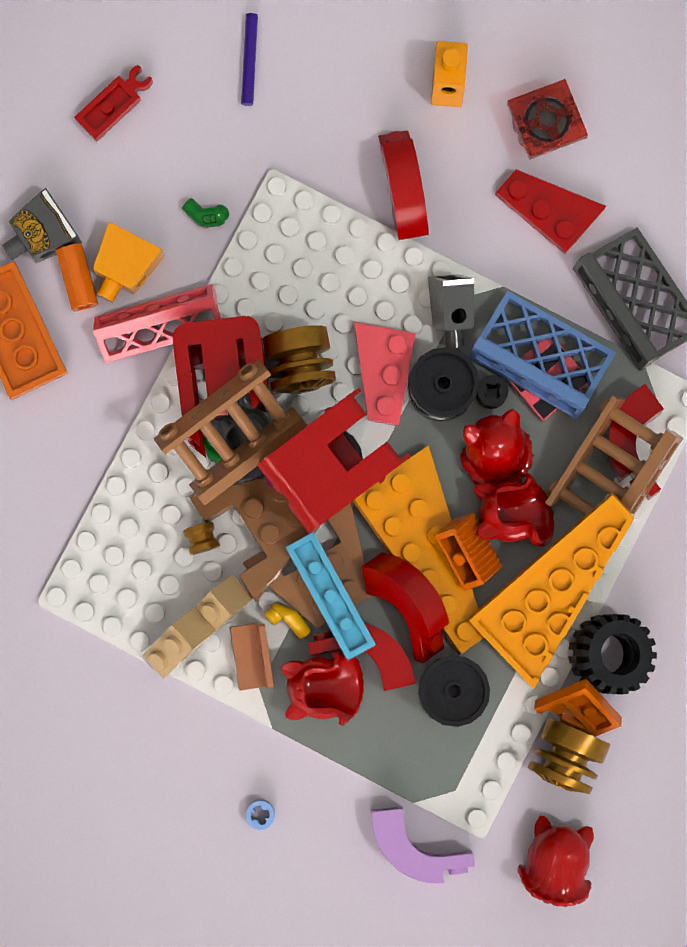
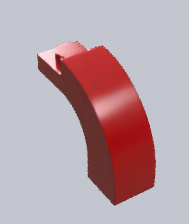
M393 131L388 134L378 135L398 240L429 235L420 169L414 142L410 138L409 131Z
M644 384L625 399L620 410L646 426L661 415L664 408L647 385ZM612 421L608 440L639 460L636 451L637 436L615 421ZM608 455L611 469L619 483L630 475L633 479L629 482L631 485L636 478L633 476V471ZM656 482L646 496L648 501L661 490Z
M383 552L362 565L366 594L387 600L400 611L406 620L410 631L414 659L425 663L443 650L444 643L441 629L450 623L445 606L430 581L409 562Z
M365 624L376 645L364 652L377 664L384 691L416 684L411 663L398 642L385 631ZM331 632L313 635L314 642L308 643L310 656L341 649L335 637H332Z

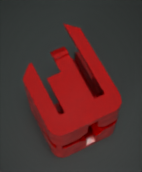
M250 316L184 323L179 325L173 332L172 340L182 416L199 404L195 370L204 369L207 397H209L238 375L243 363L247 365L259 360L266 368L260 328L257 321ZM265 379L263 382H264V384L266 385V387L269 389V387H268V380ZM253 390L249 391L252 409H255L258 405L259 409L267 412V409ZM224 410L214 420H218L219 416H227L228 411ZM199 429L187 439L190 446L206 458L203 445L204 435Z
M360 388L354 390L333 407L326 408L324 414L257 464L278 494L283 493L288 499L289 503L287 506L309 534L374 484L384 482L386 475L411 457L407 453L400 458L390 444L385 442L366 458L362 459L343 434L348 428L367 415L354 398L362 392Z

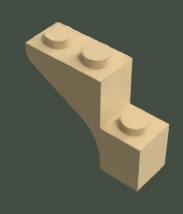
M232 574L212 589L192 610L173 623L143 656L150 663L151 667L164 679L217 630L237 615L253 597Z

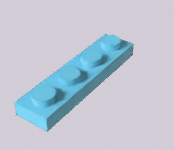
M312 532L287 546L286 550L347 661L375 646L374 640L315 533Z

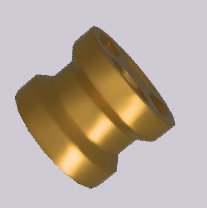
M213 522L202 523L183 530L184 536L190 542L188 548L190 555L220 547L219 540L214 538L213 531L215 527Z

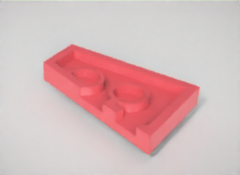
M354 322L367 419L371 422L399 427L416 333Z

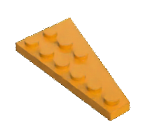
M428 445L386 475L384 482L381 484L377 482L353 500V503L386 551L412 564L434 586L445 606L450 623L441 630L457 654L460 655L484 637L469 622V617L478 610L472 588L463 590L434 536L452 520Z
M613 493L609 494L469 617V622L533 689L537 685L545 667L550 663L561 640L566 636L586 602L594 584L599 580L611 555L616 551L635 519L634 515Z

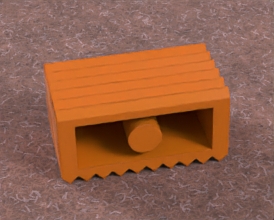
M474 513L453 519L434 534L464 591L483 585L503 565L499 562L500 558L496 556L497 553L493 550L494 547L490 546L491 542L477 536V530L481 524L475 518L476 514Z

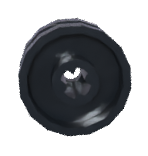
M447 347L432 349L420 356L412 368L407 385L409 400L415 410L426 419L438 422L451 421L463 415L476 398L479 388L478 371L471 359L461 351ZM442 379L443 384L448 382V388H440L438 386V380Z
M452 655L437 659L426 668L419 681L418 695L422 708L430 718L442 725L459 727L472 723L482 715L489 703L490 686L487 675L477 663L467 657ZM451 685H457L460 688L458 690L460 692L459 696L451 697L448 694V689Z

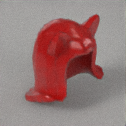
M510 409L502 416H487L478 420L476 425L469 424L464 426L463 437L466 447L463 448V452L460 454V461L463 463L462 468L464 471L468 472V475L471 477V481L477 485L489 484L495 487L507 482L521 483L522 478L526 477L525 474H528V470L532 468L534 454L531 451L532 441L529 439L530 435L520 427V415L518 412Z
M530 473L525 474L526 480L524 483L507 482L497 487L489 484L474 486L475 495L482 500L478 511L479 523L481 524L477 530L478 537L485 540L497 539L503 542L531 539L533 545L545 547L550 543L555 526L552 507L545 503L548 497Z
M337 649L332 653L333 659L314 657L303 662L292 660L281 665L282 673L288 678L286 688L291 700V704L285 712V717L290 720H300L307 716L323 720L338 717L339 725L344 726L358 713L363 699L362 695L364 694L363 673L359 660L353 657L347 661L342 650Z
M540 815L534 826L535 838L528 850L527 865H518L517 872L520 875L521 882L532 897L540 901L542 900L546 904L551 903L553 906L558 907L580 904L589 897V892L592 889L591 881L585 880V876L590 866L589 849L594 840L592 827L585 826L576 831L566 825L552 826L548 818Z

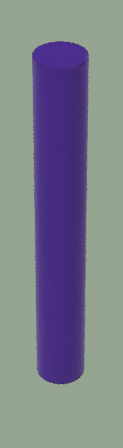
M247 13L245 19L241 105L252 106L254 101L258 15L255 13Z

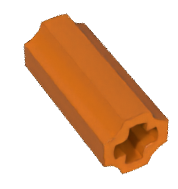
M81 243L57 249L58 261L73 312L97 306V297Z

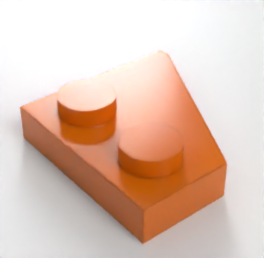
M587 679L535 700L534 710L543 714L547 710L559 715V722L571 727H577L582 732L594 737L621 727L622 717Z

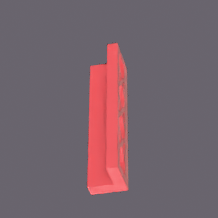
M206 285L94 317L93 333L105 363L173 344V333L164 329L168 321L176 319L182 323L196 322L194 319L197 314L207 310L212 311L214 319H222L217 306V294L214 285ZM144 328L155 332L153 339L146 342L135 338L138 330ZM116 336L126 341L122 349L109 352L105 339Z

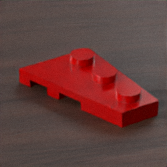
M517 169L495 194L564 254L570 250L606 208L603 204Z

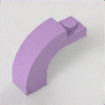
M403 807L371 810L374 835L380 850L386 859L406 876L426 883H444L443 870L448 869L450 875L468 873L467 867L475 866L472 851L429 854L415 847L406 833Z

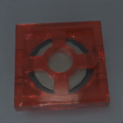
M566 79L507 101V106L513 118V130L517 132L518 142L521 146H524L529 160L587 139L588 137Z

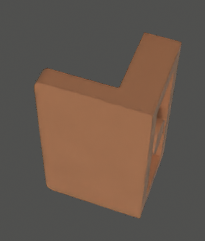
M258 622L230 627L239 690L260 687L274 688L265 624Z

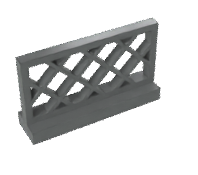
M638 227L595 252H589L578 259L572 269L640 371L687 342V333L674 330L677 317L687 319V300ZM633 238L641 249L639 257L623 253L625 243ZM603 255L617 258L614 272L602 269L597 259ZM621 260L637 264L635 277L619 273ZM642 265L654 268L658 274L656 283L640 279ZM617 280L633 284L631 297L618 293L616 290ZM638 285L655 289L652 303L636 299ZM659 291L672 295L674 298L673 308L657 304ZM634 305L650 309L648 323L636 320L633 315ZM655 311L672 315L669 329L653 325ZM651 331L668 335L665 347L658 351L650 341ZM673 337L678 338L677 340L672 342Z

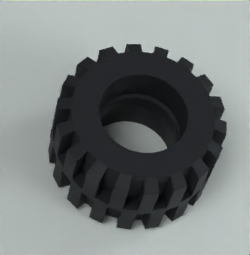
M603 614L590 617L591 621L581 623L582 630H575L572 635L576 639L575 643H569V650H573V656H568L569 663H575V668L572 669L574 676H581L579 681L587 679L602 694L621 695L640 689L639 683H647L650 679L647 673L654 672L655 665L651 664L652 659H657V652H652V646L656 645L654 638H648L647 635L650 633V630L647 627H640V620L630 618V615ZM610 636L616 637L623 648V661L620 667L613 673L607 670L601 658L602 646Z

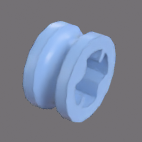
M265 800L252 802L246 811L248 824L258 830L269 827L275 817L273 806ZM261 806L262 810L269 811L270 817H265L267 822L260 824L258 819H252L251 812H256L254 807Z

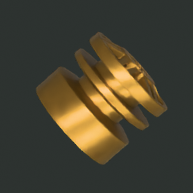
M311 325L290 328L271 333L262 338L266 360L281 362V365L268 370L271 374L270 378H280L270 383L272 393H307L336 381L335 371H322L333 366V359L318 358L317 356L330 349L326 326Z
M548 717L540 737L552 745L551 750L535 748L534 753L546 758V762L544 765L530 760L527 768L533 770L542 780L570 792H582L590 795L593 787L580 782L582 774L592 779H597L598 775L586 767L587 762L592 761L603 764L611 744Z

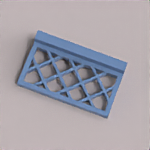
M507 290L482 334L474 344L469 358L578 420L616 352ZM509 302L520 308L523 318L507 321L504 312L507 303ZM500 317V318H501V322H500V323H496L497 320H498V318ZM543 321L547 324L550 333L534 336L530 322ZM525 324L529 338L513 341L509 327ZM504 328L508 343L497 345L487 339L491 331ZM563 336L571 337L574 339L577 349L562 352L558 338ZM552 339L556 354L541 357L537 342ZM531 344L535 358L524 360L518 357L516 347ZM595 351L606 357L602 365L589 368L585 353ZM579 355L583 369L568 373L564 358ZM558 359L562 374L551 376L546 373L543 363ZM598 372L593 380L591 373ZM585 375L589 385L587 392L583 394L574 389L570 378Z

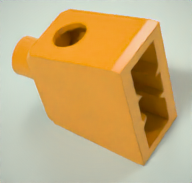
M436 42L431 105L462 107L468 43ZM451 87L455 91H444L442 88Z
M109 222L93 267L95 274L104 279L97 295L113 303L121 288L131 294H135L165 255L162 249Z

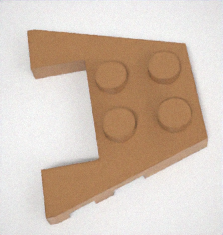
M265 478L231 486L205 506L196 495L190 497L191 502L205 523L235 508L267 557L239 574L240 579L254 601H257L264 594L263 591L272 581L276 580L282 573L281 570L291 560L286 547L309 535L287 506L289 501L283 493L278 494L274 487L266 483Z
M349 503L327 520L340 543L325 551L354 606L372 595L366 594L361 567L365 563L352 506ZM261 551L243 562V565L249 569L267 557ZM297 569L286 576L281 573L275 581L269 584L268 587L317 629L327 623Z

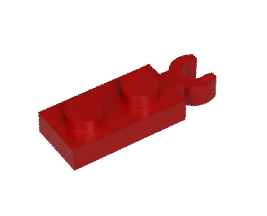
M139 65L134 66L130 70L129 79L124 81L118 76L74 117L76 122L96 142L141 101L137 92L145 91L152 86L153 80L150 76L143 82L136 80L137 75L142 72Z

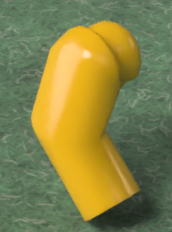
M273 603L270 605L271 608L265 611L264 616L272 625H277L282 619L298 639L305 638L311 631L300 614L285 605Z

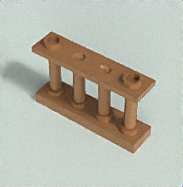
M259 360L243 366L239 370L238 375L177 421L165 425L159 431V434L153 438L165 455L174 449L195 476V480L189 486L204 506L256 468L259 462L308 426L293 407L284 411L263 382L271 374ZM251 390L255 392L273 417V421L262 430H257L237 403L241 397ZM224 410L228 411L247 437L246 442L235 450L229 447L210 422ZM199 429L221 457V460L210 469L203 467L184 442V440Z
M612 396L611 399L607 398L598 409L597 414L600 415L562 477L555 479L547 491L549 497L545 503L551 507L559 506L564 501L583 515H587L595 507L569 490L580 474L608 494L613 493L635 515L684 437L671 430H666L664 434L661 432L659 434L655 433L620 410L625 402L624 398L621 396ZM612 421H615L651 445L650 449L653 451L647 461L644 459L639 461L603 437ZM595 448H598L633 471V476L636 478L629 488L627 486L622 488L586 464Z

